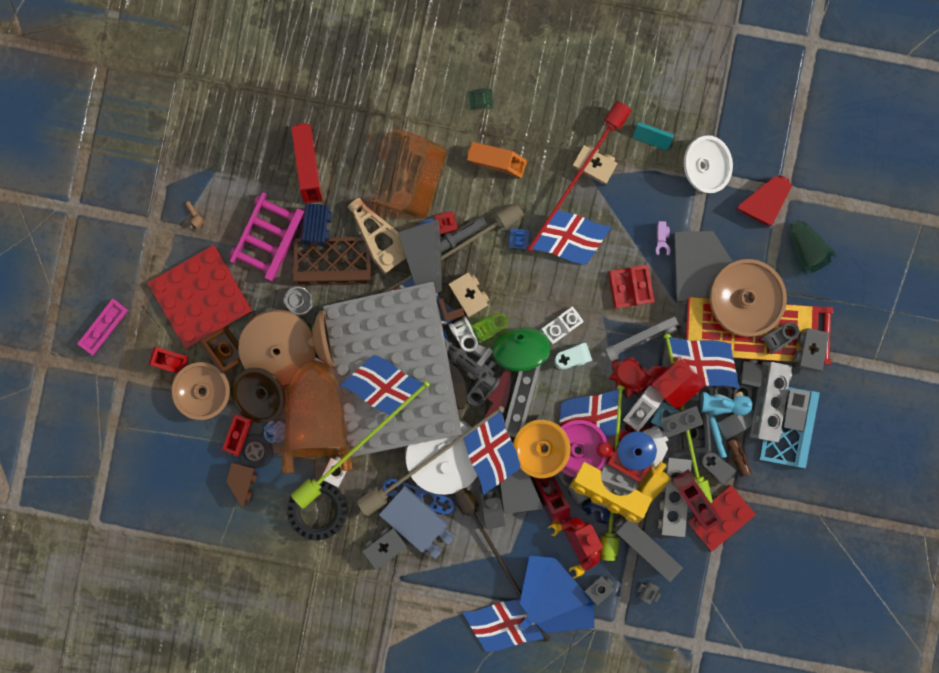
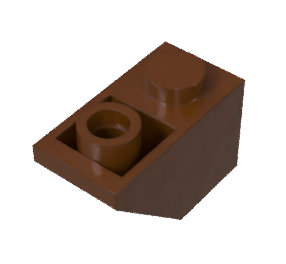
M232 463L227 483L241 506H246V502L250 503L253 492H250L251 484L255 485L258 473H255V468Z

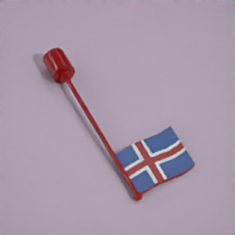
M616 100L604 118L605 126L607 127L606 131L530 246H527V251L532 252L535 249L555 254L571 262L588 264L612 226L597 224L576 214L558 211V209L610 130H620L631 114L632 110L627 105Z

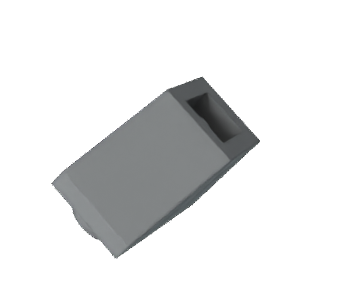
M796 389L790 390L784 428L804 430L810 392Z

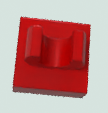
M453 211L434 216L435 220L439 219L440 235L458 229Z

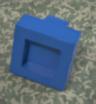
M510 229L509 248L527 250L529 230Z

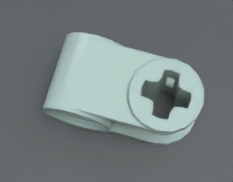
M582 343L558 353L554 359V364L558 369L565 370L593 360L587 343ZM561 356L568 359L566 365L559 363Z

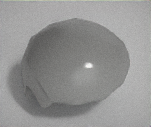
M300 286L289 288L284 294V307L287 311L296 315L306 314L313 306L312 295Z

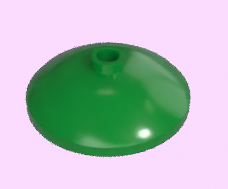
M530 327L513 328L504 332L496 339L493 345V356L495 361L505 369L511 371L531 370L543 364L548 358L551 350L550 341L543 332Z

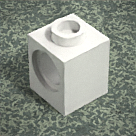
M338 456L335 459L331 458L323 475L342 458ZM344 461L339 466L341 468L339 476L330 474L324 481L339 487L349 468L346 465L347 461Z

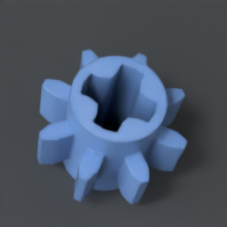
M269 421L263 427L265 430L264 437L268 442L274 443L276 441L279 444L287 436L285 433L287 428L282 421Z

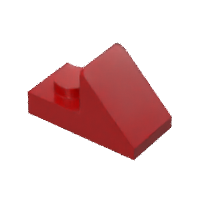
M154 346L148 365L178 374L185 367L188 357Z

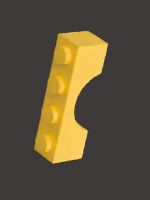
M586 462L579 466L569 486L577 494L586 495L594 503L602 504L608 507L609 511L616 514L619 513L625 516L627 521L636 522L637 524L644 518L652 501V498L636 489L624 496L609 492L602 483L601 471Z

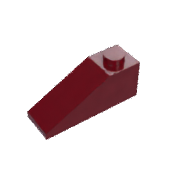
M689 469L672 479L679 493L705 531L722 521Z
M531 476L551 523L555 524L569 518L570 505L555 477L536 478Z

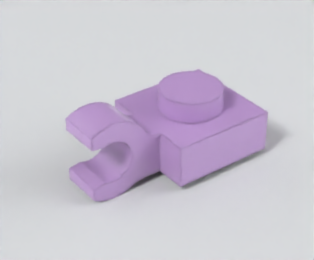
M666 221L657 222L656 255H659V249L662 247L666 249V255L670 254V247L665 242L666 238H669L670 232L669 226H666Z

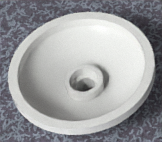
M701 136L690 143L684 156V170L690 184L703 193L718 192L728 184L732 175L733 162L731 153L723 141L714 136Z

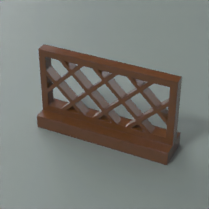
M330 237L329 241L325 242L330 248L323 255L316 249L317 246L309 245L311 248L303 255L298 251V243H302L301 238H294V285L371 284V255L366 246V249L360 254L354 248L358 242H365L363 237ZM339 242H344L349 246L342 254L334 248ZM351 249L358 255L352 263L344 257ZM313 250L320 256L314 264L306 258ZM331 250L339 255L333 263L325 258ZM322 259L330 265L325 271H320L315 267ZM341 259L349 265L344 271H339L335 267ZM362 259L367 263V270H358L354 265ZM303 260L311 266L307 271H298V265Z

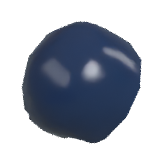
M591 498L583 502L582 510L586 511L587 515L594 513L597 522L608 524L611 511L591 503Z

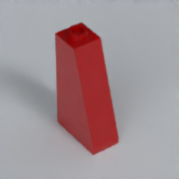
M300 123L291 127L301 195L304 204L323 202L311 125Z

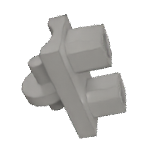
M478 345L473 351L480 358L477 364L493 376L495 372L491 369L496 363L491 360L487 366L485 365L493 356V351L490 348L487 350L485 347ZM464 369L468 373V376L472 380H474L475 376L468 372L466 369Z

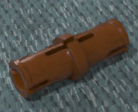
M735 437L726 441L732 454L731 459L737 465L740 476L744 477L751 474L752 470L747 462V455L743 452L738 438Z

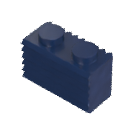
M305 203L301 236L303 245L325 246V242L329 241L330 230H327V224L332 221V211H329L328 205Z

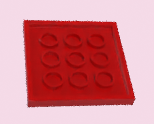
M215 245L148 282L185 349L190 348L216 331L253 312Z

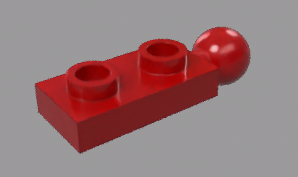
M602 442L597 446L596 451L600 457H610L607 462L609 465L640 483L651 467L650 465L643 470L629 469L619 459L618 446L614 451L607 442Z

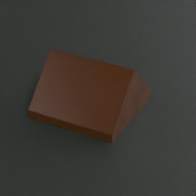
M227 326L199 342L222 374H226L241 363L238 350L239 343Z

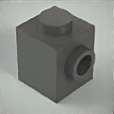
M600 575L584 591L598 606L615 591L612 588L614 583L608 576L603 578Z

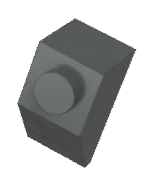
M747 359L742 361L738 376L739 385L753 388L761 387L762 365L758 364V360Z

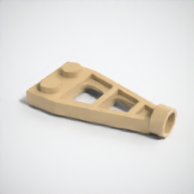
M357 198L348 205L373 261L384 275L406 260L398 231L370 210L360 198ZM368 218L372 219L379 226V229L372 234L364 226V221ZM380 233L386 234L393 240V244L384 251L379 250L375 243V237Z

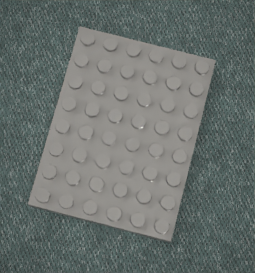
M434 282L323 306L327 316L325 320L332 359L335 362L334 370L349 452L389 416L369 405L354 392L340 387L373 355L379 356L389 361L406 375L422 383L428 381L430 384L429 388L423 389L350 457L462 435Z

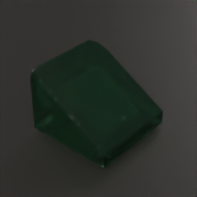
M483 88L469 91L470 110L491 109L494 107L492 89Z

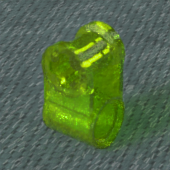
M497 313L471 327L475 329L480 339L479 343H482L505 330L509 325V320L506 315ZM497 317H503L505 319V325L503 327H497L495 325V319Z

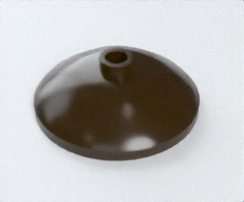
M253 367L243 370L234 379L231 390L232 399L237 410L245 418L256 423H268L282 413L285 406V392L280 381L271 372Z

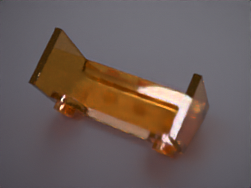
M393 128V135L410 140V151L421 158L410 193L397 191L393 194L390 203L371 198V204L414 218H425L429 214L445 164L446 150L443 146L422 136Z

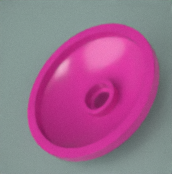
M584 420L570 421L561 426L569 438L571 447L569 460L561 472L574 478L579 466L583 462L600 470L607 460V457H600L596 451L598 444L607 442L602 430L595 424ZM575 447L581 449L580 454L575 453Z

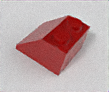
M681 356L651 381L653 387L677 410L706 385Z

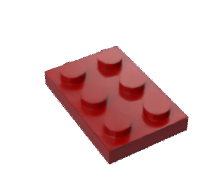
M732 485L715 497L711 503L722 519L721 522L705 531L695 515L687 521L711 552L756 515Z

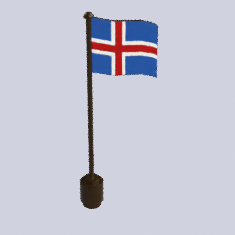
M463 488L454 493L453 500L462 515H472L519 597H521L520 589L475 514L478 511L476 508L479 504L472 492L467 488ZM520 599L499 602L479 610L462 611L485 652L503 650L523 642L543 639L544 642H548L550 636L547 637L546 633L534 622L525 631H522L517 626L528 616L519 604Z

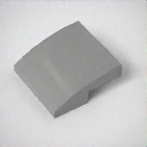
M604 464L602 467V483L609 492L624 496L632 493L635 489L637 490V480L612 466ZM596 504V505H599V506H602V507L608 509V507H606V506H604V505H602V504Z

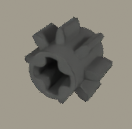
M649 581L645 585L641 583L637 589V592L640 593L638 598L650 605L653 600L658 602L661 596L658 593L660 587Z

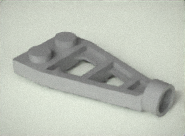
M673 317L616 345L606 347L611 362L619 359L618 355L623 351L664 334L673 335L679 332L678 328H681L679 320Z

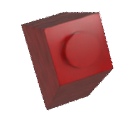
M775 176L736 208V211L771 227L793 184L789 183L790 180L784 176Z

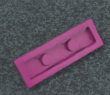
M112 299L77 344L94 356L129 310L115 299Z

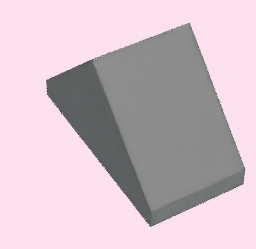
M752 409L744 416L733 413L717 422L726 440L752 426L754 410Z

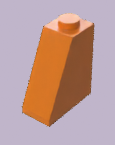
M472 142L467 152V160L471 163L518 178H522L527 163L526 159L513 151Z

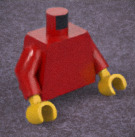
M574 517L548 526V528L552 527L555 530L551 536L557 535L562 530L565 531L581 565L578 564L569 569V571H576V576L573 578L583 575L584 571L599 563V552L603 549V546L590 523L583 522L580 518Z

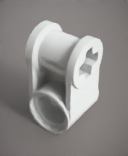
M462 316V319L454 323H448L461 348L466 353H472L477 348L478 342L466 316ZM472 339L475 342L474 347L471 349L465 348V340Z

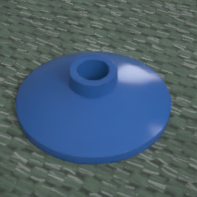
M631 432L624 436L619 443V459L629 469H646L656 458V444L646 433ZM640 448L641 454L635 455V449Z

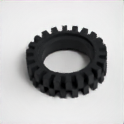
M326 481L320 483L321 489L319 490L321 493L329 496L335 506L334 518L326 527L317 529L306 525L300 516V506L290 496L287 505L289 523H291V527L297 534L306 539L317 541L330 538L342 528L346 521L348 511L345 497L338 488Z

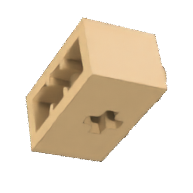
M584 145L572 168L579 171L594 149V146L588 145L587 147ZM597 150L590 161L594 162L597 159L600 166L593 168V163L589 162L582 173L606 186L618 163L614 162V157L608 154L603 156Z
M469 272L449 284L468 318L488 307L487 302L490 301L484 291L480 292L477 285H479V282L475 275L470 276ZM468 289H469L471 292H472V291H475V293H474V295H473L474 298H473L472 300H471L470 297H468V298L465 297V296L467 295V291H466V290H468Z

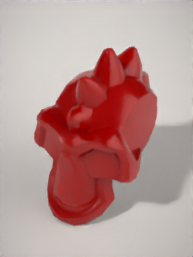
M625 358L620 361H612L614 371L609 376V380L617 382L615 390H617L619 385L624 386L622 391L625 390L627 398H630L634 393L641 395V392H645L650 385L652 386L651 381L664 371L666 367L652 366L647 370L645 367H641V363L635 362V358Z

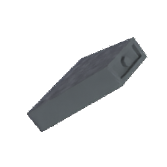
M714 231L673 233L675 302H680L681 306H686L688 297L709 298L711 285L716 275L725 266L733 263Z

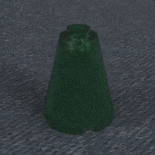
M798 220L790 225L791 229L788 232L804 275H809L807 271L810 270L813 273L817 272L832 262L830 259L832 256L837 257V253L805 221L800 222Z

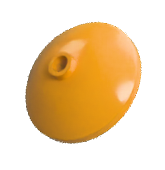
M531 421L519 430L514 440L520 468L532 477H552L562 471L569 460L571 451L569 438L566 432L552 421ZM544 445L548 446L547 452L543 450Z

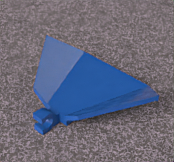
M529 556L519 602L528 616L517 626L522 631H525L534 622L545 633L595 628L593 600L560 563L551 557Z

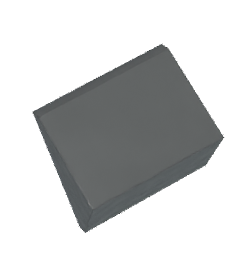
M709 412L700 413L704 424L690 429L694 452L711 451ZM686 431L678 434L679 453L690 452Z

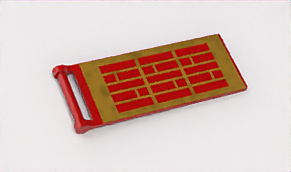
M688 297L686 340H717L730 343L733 358L796 363L794 362V355L799 349L798 337L770 355L768 346L760 339L768 332L754 337L732 334L724 329L715 319L709 298ZM786 304L781 320L770 331L789 322L795 323L799 327V333L806 328L818 330L819 313H822L823 332L830 333L833 308ZM786 327L785 334L789 337L792 335V330L790 327ZM830 334L828 339L824 365H831V359H829Z

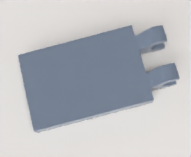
M406 486L399 491L379 514L418 550L423 553L427 549L435 559L442 551L440 547L433 543L435 538L439 535L449 545L455 537L446 529L448 523Z

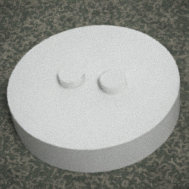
M459 419L461 432L464 434L472 427ZM459 436L406 446L405 460L408 471L414 470ZM463 438L411 477L424 490L434 494L445 495L456 493L468 487L478 475L469 459Z

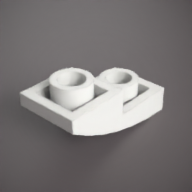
M572 306L539 331L548 337L551 346L584 321Z

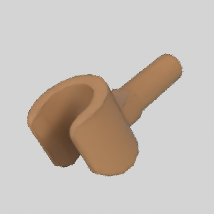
M188 201L186 206L194 216L190 222L199 228L204 220L194 210L190 201Z

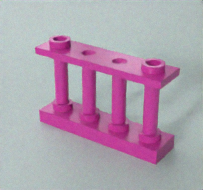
M262 192L261 196L258 195L253 204L256 207L237 247L232 248L229 257L231 258L230 262L236 264L239 259L264 271V274H266L265 278L273 282L304 218V211L298 208L296 212L287 211L266 201L268 195ZM262 207L287 218L288 222H291L288 229L284 228L283 230L257 218ZM256 225L280 236V239H282L280 246L274 247L249 235L253 226ZM248 242L271 253L274 257L272 263L265 264L242 253L241 251L245 243Z

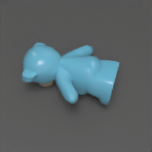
M707 392L701 393L700 413L710 412L712 415L733 412L739 416H744L752 410L751 399L744 396L742 392L735 393L733 399L720 394L711 396Z

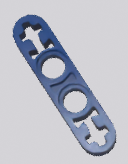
M393 478L387 479L383 483V490L387 489L386 484H390L391 481L397 482L398 480ZM405 482L401 483L407 488L414 489L415 495L421 500L425 494L432 495L433 502L428 506L433 511L442 514H449L453 511L454 502L451 498L428 492L423 488ZM392 490L387 495L395 497L398 491ZM436 496L440 497L439 502L444 503L445 500H448L451 508L446 509V511H443V507L437 505V509L433 508L436 503Z

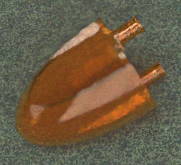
M311 360L302 364L294 373L289 383L285 419V447L279 449V455L282 457V474L294 473L293 457L340 455L341 460L354 448L351 445L347 446L344 412L338 380L329 367L317 360ZM352 455L341 464V471L353 470Z

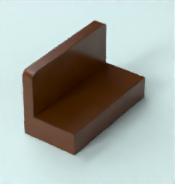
M439 299L445 321L465 315L463 308L448 312L444 299Z

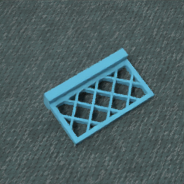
M796 389L811 393L804 430L801 432L796 430L800 435L799 441L792 445L786 437L794 429H790L785 434L782 431L780 439L785 437L790 447L782 452L777 448L775 442L771 441L767 445V441L763 440L760 460L806 469L820 392ZM772 398L771 405L773 406L774 399ZM770 417L768 418V425L771 422ZM773 444L779 454L773 458L765 457L766 449ZM798 444V448L796 451L794 446ZM792 448L796 453L795 462L786 461L782 454ZM779 456H781V457L783 458V460H779V459H776V458H778Z

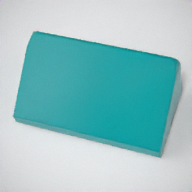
M640 122L637 124L633 134V139L663 150L669 149L674 137L671 133Z

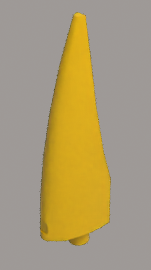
M661 461L656 467L651 464L646 476L641 483L639 482L637 491L652 498L653 501L672 479L663 472L666 464Z

